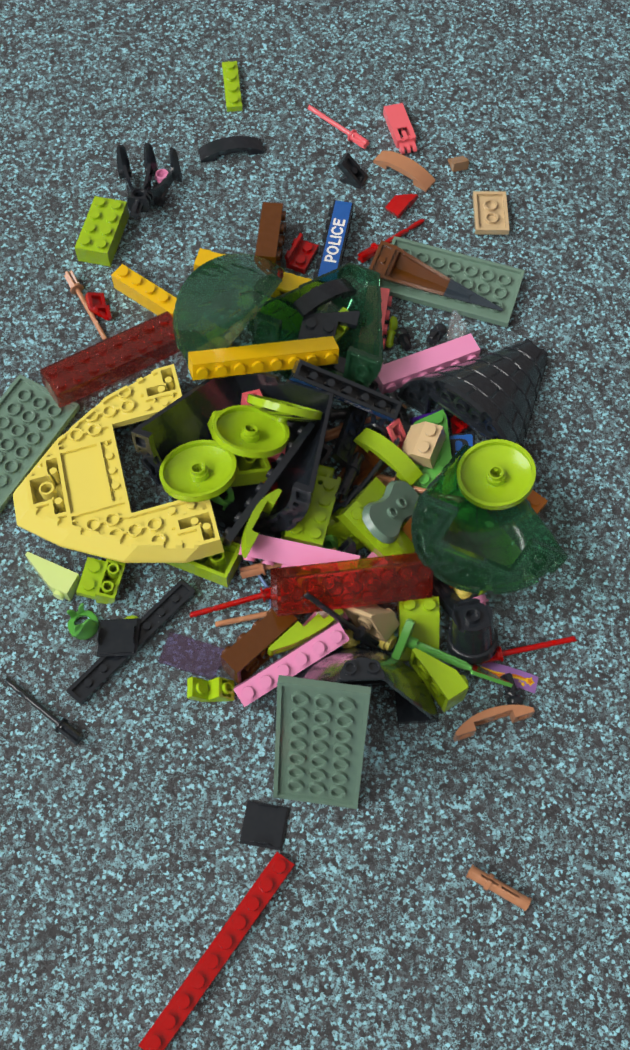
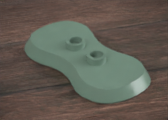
M391 481L386 486L385 493L380 500L369 503L363 508L362 519L367 529L375 538L382 543L390 544L397 540L402 525L421 511L422 501L417 492L405 481Z

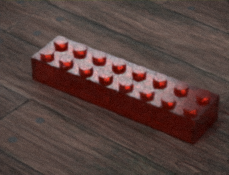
M166 311L40 369L42 382L58 407L61 408L186 349V335L169 312Z
M425 552L271 569V608L277 617L323 611L303 596L307 592L332 610L431 598L434 560Z

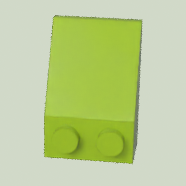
M399 596L397 604L398 622L400 623L398 626V639L406 620L410 618L416 621L412 636L419 639L422 643L439 649V597ZM406 648L400 660L410 661L412 649Z
M417 648L412 649L409 664L423 680L443 712L463 701L469 688L466 677L463 674L460 675L456 669Z

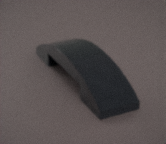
M250 136L221 138L209 142L198 149L201 163L217 161V156L248 151L250 156L264 153L262 140Z
M335 279L308 291L293 303V306L304 318L317 312L318 307L339 297L342 299L348 298L356 294L357 291L347 279Z

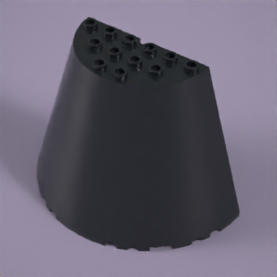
M266 372L206 379L131 431L136 452L140 451L143 457L140 460L141 463L148 469L150 477L159 486L161 485L159 470L164 458L176 447L187 442L213 440L207 425L213 411L241 405L242 393L260 389L264 397L323 412L321 420L310 421L315 425L311 435L278 479L277 489H281L282 492L277 499V504L274 505L270 514L262 511L252 529L260 535L272 537L278 532L293 529L304 518L310 508L334 394L288 379L286 382H281L277 376ZM287 420L286 424L290 432L288 443L291 439L296 440L298 437L296 433L302 425L306 426L309 421ZM272 462V468L275 469L277 463ZM259 484L238 486L233 491L234 502H231L225 510H222V505L210 500L219 530L225 531L228 526L233 527L236 523L233 521L239 511L243 513L246 509L244 506L250 496L254 498L257 494L255 489ZM173 497L171 498L172 501H177V500H178V499H175V498H173ZM244 528L240 532L239 536L243 535Z

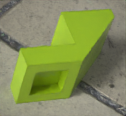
M196 677L187 678L188 699L200 702L235 700L233 680L222 677L209 681Z

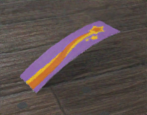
M494 662L483 663L481 666L499 677L503 674L511 673L516 687L534 694L536 692L538 677Z

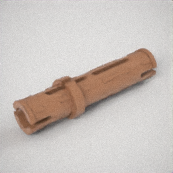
M473 864L471 865L466 875L467 878L483 886L484 890H490L518 906L523 911L528 909L532 898L494 878V874H488Z

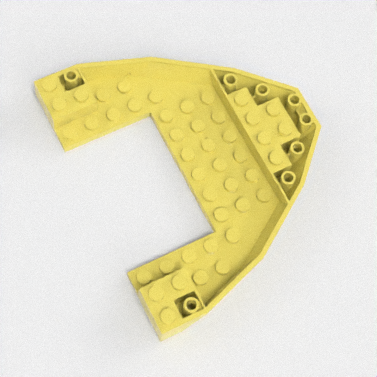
M174 364L157 368L144 378L140 377L135 383L129 386L126 385L106 396L95 408H92L54 442L13 493L18 527L60 547L123 563H187L224 552L210 499L200 502L177 500L133 513L131 510L114 428L147 420L183 396Z

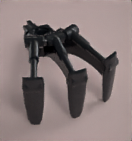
M145 143L144 166L146 177L142 187L134 189L129 178L132 177L126 149L124 145L117 146L118 175L120 179L125 178L128 193L126 197L127 204L131 211L130 216L136 220L140 217L141 212L147 213L151 205L163 207L165 204L164 198L169 192L173 181L182 182L178 155L175 148L170 147V171L159 185L152 188V176H155L158 169L153 147L150 143Z

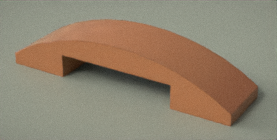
M382 151L373 160V163L385 170L390 167L412 179L413 185L425 192L436 181L420 164L402 154L393 151Z
M502 705L486 709L469 718L458 728L453 737L454 742L474 736L476 732L475 726L507 716L510 717L512 723L532 717L535 710L533 707L525 705Z

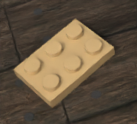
M473 191L475 234L509 235L506 191Z

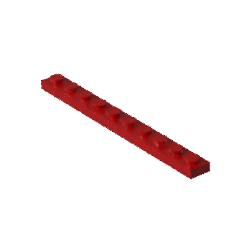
M276 852L138 1045L143 1050H165L290 874L295 864L279 852Z

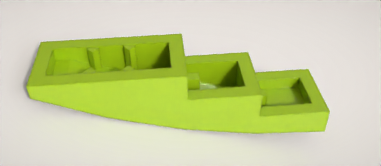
M338 606L334 611L343 617L344 611ZM318 613L305 626L297 621L268 648L267 654L272 656L291 650L330 627L337 620L330 615L324 619Z

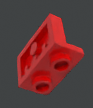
M299 233L298 237L293 239L291 249L287 250L285 254L286 268L305 274L319 250V245L303 240V234Z

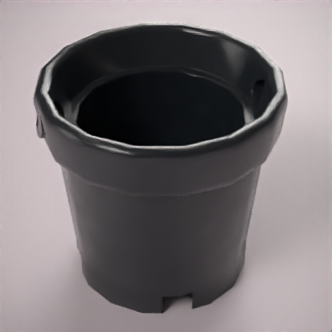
M467 598L457 603V607L452 610L451 625L446 637V647L450 655L460 658L469 664H481L490 660L496 654L499 640L498 633L494 628L493 611L489 604L486 603L485 606L477 598Z

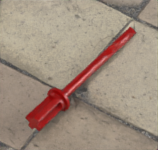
M425 219L416 221L415 223L411 224L408 228L401 230L400 232L385 240V242L391 243L394 236H403L409 230H412L421 225L425 221ZM372 243L370 247L357 254L358 260L364 263L375 256L379 244Z
M285 584L265 589L261 587V593L191 612L189 616L197 617L262 598L264 603H266V600L287 595Z
M575 636L503 651L499 646L496 654L484 663L497 660L503 662L504 656L576 642L577 640Z

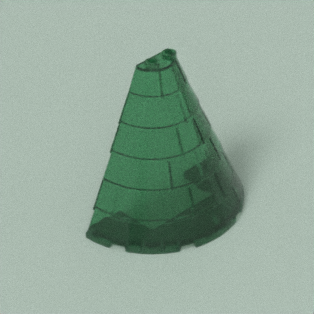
M228 254L216 257L193 271L182 285L173 311L174 337L178 350L182 352L186 359V364L188 365V352L228 348L282 282L284 269L259 256Z
M349 262L299 285V288L246 311L247 330L252 333L254 338L252 341L253 345L298 340L303 317L294 308L293 303L302 295L323 283L335 279H347L356 289L357 293L345 299L339 297L318 307L317 312L313 313L339 312L343 307L348 311H360L356 329L350 327L337 342L339 347L338 357L346 358L344 374L325 365L317 367L367 388L377 378L382 369L384 360L382 352V300L379 272ZM292 369L272 372L274 374L280 373L289 380Z
M466 444L463 445L416 501L412 514L411 534L412 542L420 561L425 567L428 566L434 572L437 579L456 589L479 594L480 591H492L493 594H504L519 591L539 583V578L548 572L550 574L554 573L566 561L568 554L558 544L554 535L531 507L527 498L520 504L508 509L488 510L472 504L463 496L457 482V466L463 454L471 448V446Z

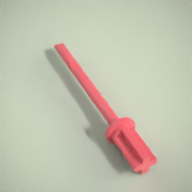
M308 106V110L348 135L347 139L349 142H354L363 149L369 146V140L359 135L355 129L349 131L313 106Z

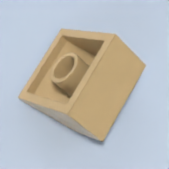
M426 421L411 425L401 450L415 464L433 469L446 438L444 427Z
M365 601L345 603L341 606L354 626H364L367 632L384 642L388 641L400 625L394 611L389 608H381L375 603L370 604Z

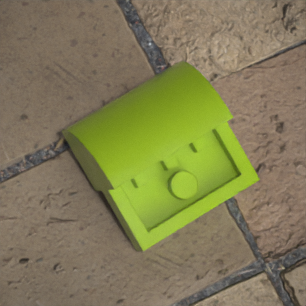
M87 557L76 595L95 599L96 603H114L126 563L110 559L103 561Z

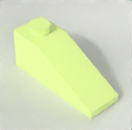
M27 552L25 555L29 563L52 591L53 596L59 600L66 599L71 601L81 579L79 574Z

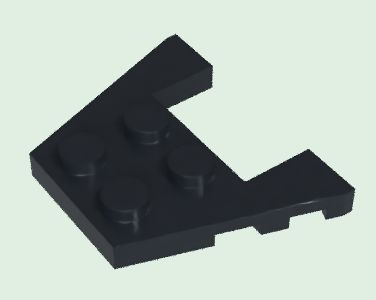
M360 311L310 314L302 320L298 340L333 336L335 339L338 325L356 329ZM338 357V364L325 366L345 376L349 359Z

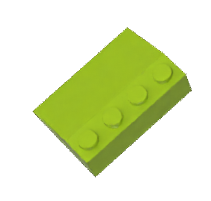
M375 477L337 518L370 552H374L390 565V572H394L411 557L417 547L402 531L406 523L402 525L397 540L390 544L382 543L367 529L362 519L363 508L369 503L380 500L386 489V486Z

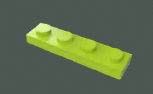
M237 61L222 62L227 112L242 111Z

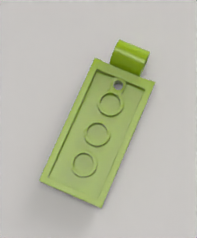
M319 465L310 508L304 518L293 529L285 532L284 540L323 547L336 501L335 493L341 483V477L333 479L335 468Z

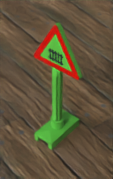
M410 618L406 620L391 656L392 658L399 661L406 648H417L456 667L470 670L472 675L512 688L513 683L476 664L472 666L460 658L420 642L419 639L412 636L416 621Z

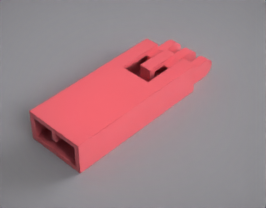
M403 103L384 106L383 115L396 148H399L402 155L405 154L404 149H406L407 154L411 153V148L413 152H417L416 135ZM398 129L401 130V135H402L403 137H400V134H399V132H398Z

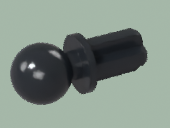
M437 323L430 330L429 336L426 338L429 345L432 346L443 338L447 332L446 326L443 323Z
M405 327L397 328L395 331L397 342L407 352L408 349L412 348L409 332Z
M506 673L500 676L513 683L512 688L503 685L505 690L503 694L509 696L507 705H523L522 697L516 694L519 688H516L512 674Z

